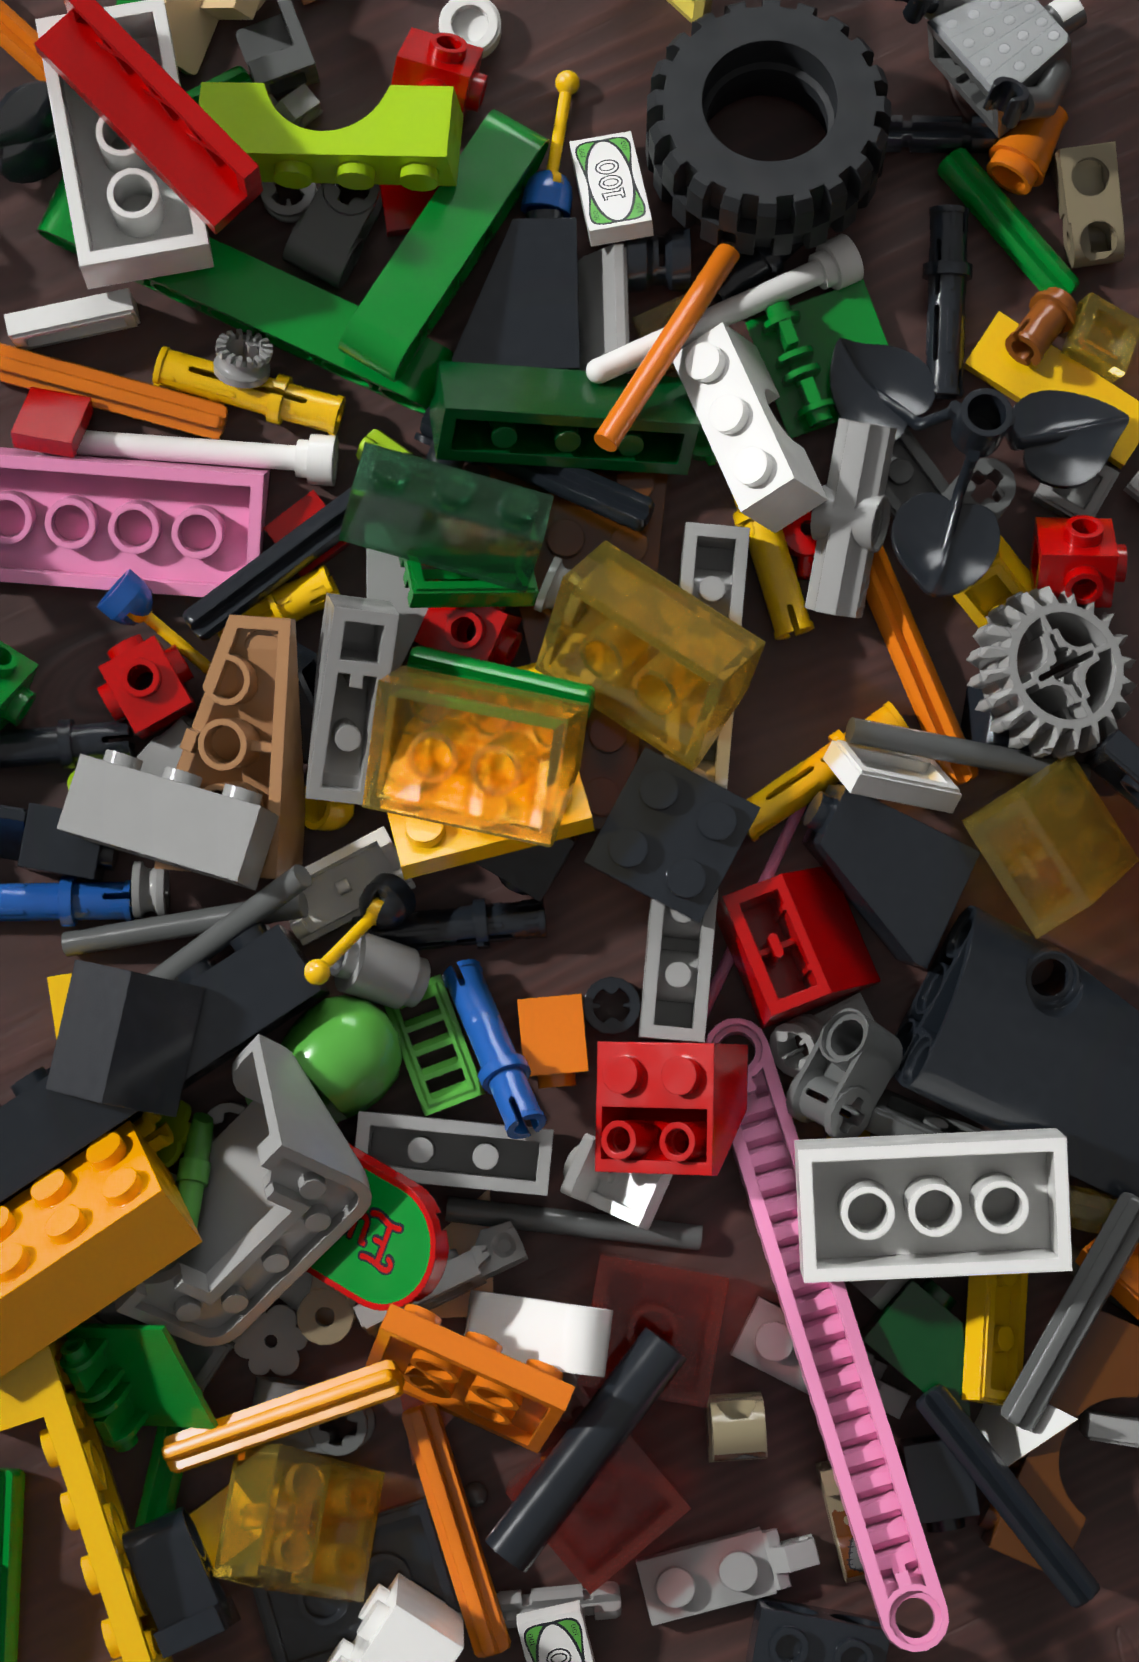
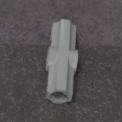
M839 418L827 484L822 486L828 500L814 508L811 514L812 539L817 542L805 608L836 616L862 618L874 552L876 553L882 547L889 527L890 500L885 495L897 428Z

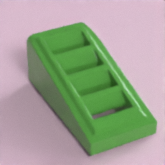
M441 974L430 978L427 990L421 999L423 1001L435 996L439 1005L438 1009L404 1021L400 1009L407 1006L403 1005L399 1009L384 1006L390 1021L399 1033L402 1056L424 1116L486 1094L479 1081L478 1071ZM444 1020L448 1032L413 1045L409 1033ZM453 1044L457 1056L422 1069L418 1057ZM462 1068L466 1080L431 1093L427 1083L428 1080Z

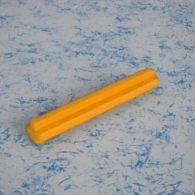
M387 1359L216 1419L218 1425L214 1429L189 1428L177 1432L164 1439V1446L161 1448L163 1459L167 1462L171 1472L181 1473L384 1403L403 1394V1386L405 1385L403 1374L394 1360Z

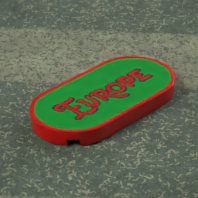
M349 1144L367 1174L372 1194L371 1205L366 1213L306 1272L358 1304L373 1310L387 1311L390 1304L405 1307L406 1304L421 1301L437 1287L447 1265L449 1254L447 1230H441L440 1221L436 1215L441 1213L435 1199L424 1187Z

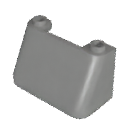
M260 1034L240 1052L232 1064L231 1074L236 1090L253 1101L212 1142L209 1162L211 1163L208 1187L204 1188L197 1228L203 1242L115 1300L117 1312L148 1325H165L170 1334L193 1344L206 1347L220 1346L240 1336L366 1213L371 1205V1189L363 1166L297 1059L286 1047ZM171 1173V1175H172V1177H173V1179H174V1181H175V1184H176V1186H177V1188H178V1185H179V1184L176 1182L177 1175Z

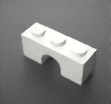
M722 322L681 349L673 361L674 366L740 512L776 533L827 501L828 499L805 449L786 434L768 405L780 396L757 346Z

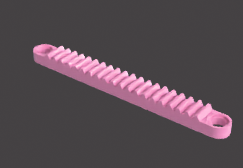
M743 1018L726 1019L715 1025L708 1034L706 1043H721L723 1039L730 1035H741L750 1040L755 1048L754 1059L748 1065L747 1111L732 1142V1152L746 1191L748 1204L754 1217L763 1252L770 1268L779 1303L785 1316L794 1351L800 1364L802 1377L809 1393L818 1428L824 1441L826 1454L839 1489L851 1534L864 1569L866 1582L887 1639L899 1649L909 1652L927 1651L938 1645L946 1634L949 1624L948 1608L844 1281L804 1283L801 1275L794 1140H799L792 1116L787 1110L783 1087L768 1040L762 1029L752 1021ZM909 1598H918L925 1601L933 1612L934 1621L932 1628L926 1635L920 1638L905 1636L896 1624L895 1615L897 1608L903 1601Z

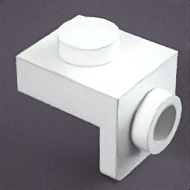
M586 1133L580 1144L573 1148L566 1159L563 1170L565 1179L560 1189L561 1193L649 1231L673 1174L595 1172L596 1137Z

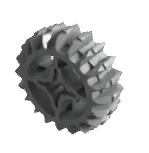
M1049 586L1041 589L1035 588L1025 593L1019 592L1007 598L1004 605L1001 604L988 613V616H986L988 624L978 628L972 636L980 647L971 651L966 661L980 669V673L972 676L967 686L982 689L984 699L978 702L975 710L981 712L991 710L995 716L989 732L1000 733L1008 729V748L1020 749L1028 745L1031 757L1042 758L1052 754L1054 759H1065L1074 755L1075 752L1085 753L1096 748L1100 740L1108 737L1118 729L1116 720L1125 717L1126 713L1131 710L1123 697L1131 694L1137 687L1134 682L1124 676V671L1132 668L1136 660L1122 656L1119 648L1124 644L1128 635H1113L1108 627L1114 614L1102 613L1098 616L1094 615L1095 602L1077 606L1073 588V595L1067 598L1065 591H1063L1059 595L1058 600ZM1061 664L1064 665V670L1048 679L1039 680L1038 677L1041 674Z

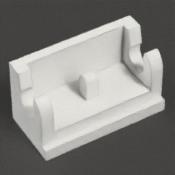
M384 826L305 867L312 878V885L303 891L308 901V916L306 918L289 920L290 927L302 945L305 946L351 922L353 917H360L359 898L364 888L377 875L391 873L404 880L396 847ZM412 878L404 880L411 889L416 888Z

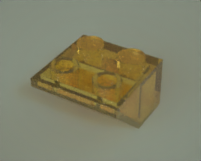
M1073 755L1058 759L962 820L971 838L1036 939L1091 906L1139 861Z
M284 1444L259 1445L236 1453L234 1455L213 1577L269 1591L355 1603L363 1602L385 1472Z

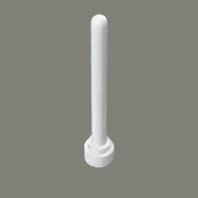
M839 234L818 245L816 252L809 255L808 263L708 307L683 347L722 322L727 326L733 325L765 310L775 303L786 301L816 286H820L822 289L832 287L834 290H840L862 280L864 267L857 247L847 235ZM664 328L591 360L586 367L588 379L593 383L602 384L638 368Z
M86 430L76 455L295 471L296 477L307 478L309 485L334 486L338 470L339 443L338 436L311 434L309 440L298 439L297 445Z

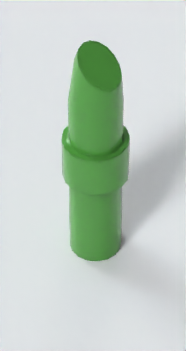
M197 1112L193 1116L186 1139L184 1156L180 1158L176 1182L179 1184L178 1190L196 1228H198L204 1188L208 1187L211 1171L209 1157L214 1120L209 1114Z

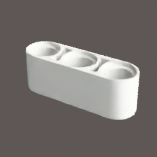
M470 1290L465 1334L471 1331L492 1338L503 1347L502 1354L526 1364L528 1359H535L550 1364L561 1372L605 1377L613 1310Z

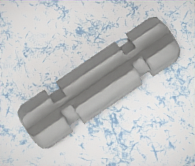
M614 1581L592 1583V1588L583 1589L582 1584L531 1588V1594L523 1595L521 1589L497 1593L507 1629L517 1628L516 1614L580 1600L584 1619L585 1616L595 1615V1620L616 1619L621 1616L622 1611L620 1587Z

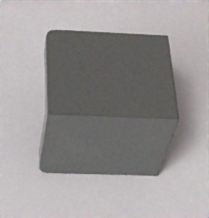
M277 0L281 14L244 27L236 32V38L253 83H264L268 94H272L274 98L291 93L304 83L310 86L320 82L316 63L291 0Z

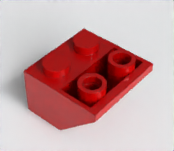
M822 867L779 874L724 895L717 904L716 920L762 1029L881 982L845 895Z
M598 1041L595 1172L718 1176L747 1111L748 1045Z

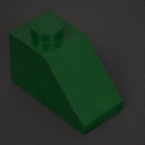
M926 1278L920 1286L910 1279L882 1310H877L860 1331L862 1340L924 1393L935 1385L941 1384L945 1386L970 1417V1401L962 1400L965 1349L963 1323L950 1312L957 1301L930 1278Z

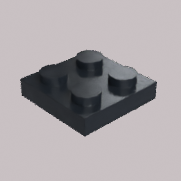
M645 747L591 847L584 864L700 924L761 807Z

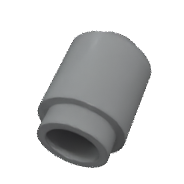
M366 932L330 968V973L334 976L335 986L338 991L392 1009H399L403 1005L410 1008L415 1007L421 1001L429 984L431 968L429 961L426 958L419 957V953L415 948Z

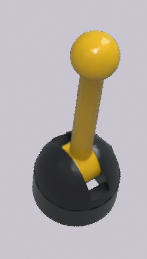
M381 873L377 875L364 888L359 898V910L362 918L321 959H313L306 964L304 968L306 980L313 985L324 984L330 977V968L373 925L380 930H389L402 924L416 907V898L410 886L394 874Z

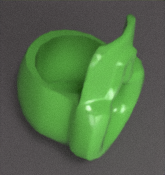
M345 994L325 998L304 1012L289 1028L281 1043L282 1046L293 1053L336 1124L341 1120L358 1115L359 1111H367L381 1100L398 1079L403 1058L399 1033L387 1014L368 1000ZM245 1097L247 1105H249L253 1100Z

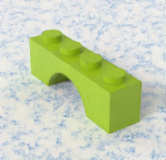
M201 82L199 106L259 165L262 182H276L283 187L292 189L306 188L311 183L339 184L352 190H367L372 188L374 184L402 185L414 191H431L436 189L437 186H457L463 113L454 86L390 85L380 103L362 120L337 130L316 131L299 127L285 119L275 109L264 83Z

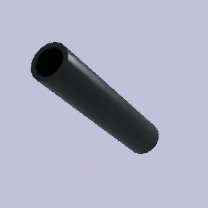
M645 1327L485 1538V1542L510 1564L523 1572H527L686 1362L687 1358L655 1332Z

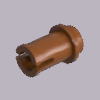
M1049 287L1046 290L1038 291L1030 300V311L1015 331L1006 338L1005 347L1007 352L1015 361L1022 365L1029 366L1031 362L1033 366L1038 365L1058 335L1068 332L1076 323L1077 304L1067 291L1058 287Z

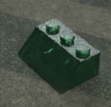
M366 441L338 540L526 593L543 544L554 496L548 492Z

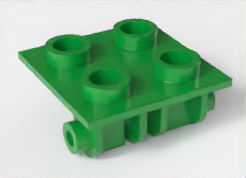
M864 280L791 306L788 300L775 303L765 309L766 315L745 322L752 343L757 346L780 397L774 401L786 433L791 439L839 421L833 399L831 398L829 371L833 350L840 338L865 344L888 345Z
M81 1323L65 1334L68 1341L60 1348L62 1354L60 1366L68 1375L79 1400L85 1403L84 1409L88 1416L96 1418L93 1422L105 1446L114 1447L116 1452L130 1450L138 1442L137 1432L142 1426L208 1429L217 1427L218 1423L204 1399L200 1387L196 1384L177 1348L175 1340L165 1325Z

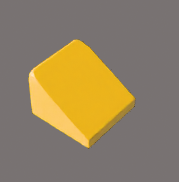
M1000 535L997 555L985 575L972 587L962 593L953 595V597L977 627L980 628L988 624L986 616H988V613L993 608L1001 604L1004 605L1006 599L1016 593H1025L1032 590L1030 571Z

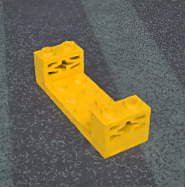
M66 1335L62 1336L0 1378V1432L42 1417L45 1419L47 1428L39 1432L42 1449L51 1468L60 1466L67 1487V1492L60 1494L62 1511L69 1529L72 1532L80 1529L88 1555L81 1557L83 1576L92 1595L101 1593L109 1617L101 1621L104 1641L112 1659L122 1657L111 1662H174L172 1655L164 1659L153 1635L158 1631V1628L123 1546L122 1534L131 1529L100 1433L93 1422L95 1418L88 1416L84 1409L85 1403L79 1400L68 1375L60 1366V1359L62 1357L60 1348L68 1341Z

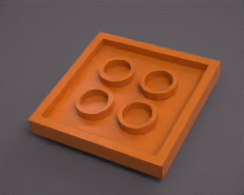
M390 1304L365 1367L387 1359L394 1360L403 1374L405 1382L403 1393L425 1403L435 1402L440 1410L538 1454L564 1414L575 1389V1386L562 1381L563 1373L552 1365L539 1360L528 1359L526 1364L504 1355L501 1353L503 1347L492 1338L483 1334L468 1331L465 1336H462L440 1326L441 1318L421 1306L406 1304L404 1309L394 1304Z

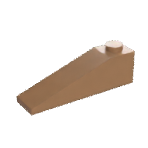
M229 615L202 686L205 691L192 727L186 728L179 748L183 749L176 769L202 777L201 789L222 794L225 784H231L263 795L260 806L275 813L279 818L260 878L276 879L295 864H303L306 809L296 621L290 618ZM155 861V869L187 871Z

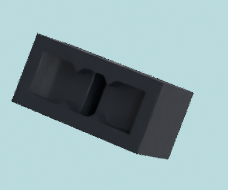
M762 1597L756 1599L746 1662H886L890 1641L881 1627L879 1618Z

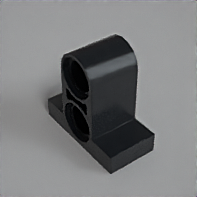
M181 1506L122 1534V1542L127 1558L158 1628V1631L153 1635L164 1659L227 1630L241 1620L232 1596H225L197 1528L185 1507Z

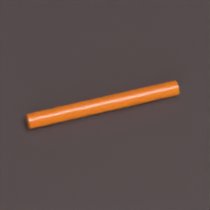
M719 243L599 427L594 435V441L602 449L614 452L622 442L739 260V252L733 246L727 243Z

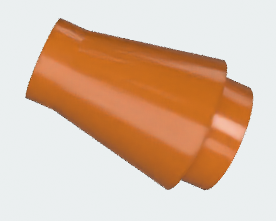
M1059 105L1056 113L1049 118L1021 120L1016 127L999 139L989 150L990 161L986 166L987 173L992 180L1001 188L1017 195H1026L1032 187L1040 186L1046 176L1061 131L1068 121L1067 112Z

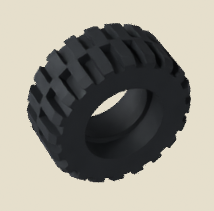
M762 0L761 7L747 8L745 1L726 5L724 15L715 18L712 12L707 13L692 22L691 37L683 32L671 41L666 47V59L657 62L651 77L650 93L647 95L645 153L648 170L654 173L653 187L662 202L668 204L673 201L672 216L685 228H691L696 223L701 227L700 239L715 246L721 243L722 240L735 243V249L741 254L753 255L754 247L771 248L772 256L791 254L792 244L803 242L806 249H811L825 243L828 228L831 227L836 233L843 232L855 221L857 208L862 209L868 206L875 194L877 179L882 175L891 124V101L887 98L888 82L883 68L878 65L872 66L874 52L862 38L857 37L853 41L848 38L850 29L848 25L834 16H830L828 21H824L817 17L818 8L798 3L797 9L780 7L781 0ZM759 95L776 96L793 101L808 110L819 121L826 136L818 145L798 157L783 161H759L741 156L724 146L712 133L708 123L717 112L734 101Z

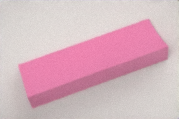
M0 447V582L109 590L128 569H131L145 581L153 594L204 597L263 553V528L265 527L270 469L75 455L74 458L25 449Z

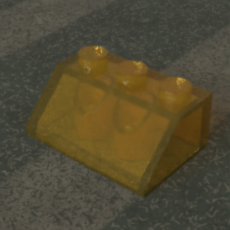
M605 540L563 576L535 669L544 675L592 686L595 689V709L682 766L693 771L700 764L748 690L766 642Z
M401 666L378 680L362 807L551 847L555 842L581 766L589 703Z

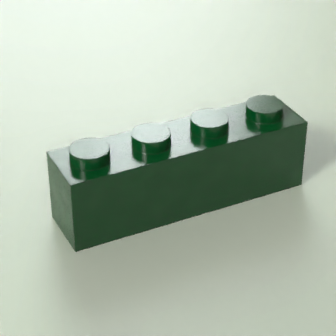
M438 361L429 411L437 460L688 475L700 423L680 377L663 376L616 451L609 452L596 444L594 435L634 374L624 373L605 383L596 384L588 379L586 371L452 361Z

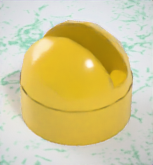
M305 796V826L312 830H338L344 827L353 817L355 804L307 799Z

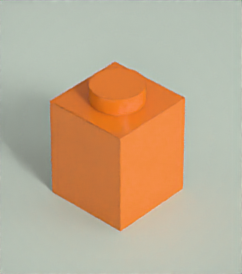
M582 994L517 999L522 1055L525 1056L530 1067V1076H537L538 1089L577 1085L575 1072L589 1071Z

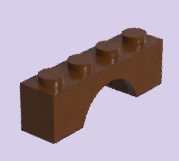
M1102 1310L1100 1311L1049 1402V1405L1075 1418L1084 1410L1100 1401L1119 1397H1138V1326ZM1069 1425L1011 1464L1008 1468H1010L1015 1477L1073 1550L1087 1518L1069 1499L1059 1472L1060 1448L1063 1438L1070 1427ZM986 1498L977 1523L978 1526L984 1528L981 1536L982 1541L989 1548L1043 1571Z

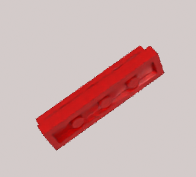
M64 0L67 14L34 43L37 53L175 194L217 234L263 192L259 165L96 0Z

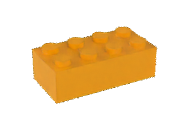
M130 1120L114 1131L107 1132L94 1140L86 1150L59 1168L47 1171L37 1178L32 1186L0 1206V1378L203 1242L169 1169Z

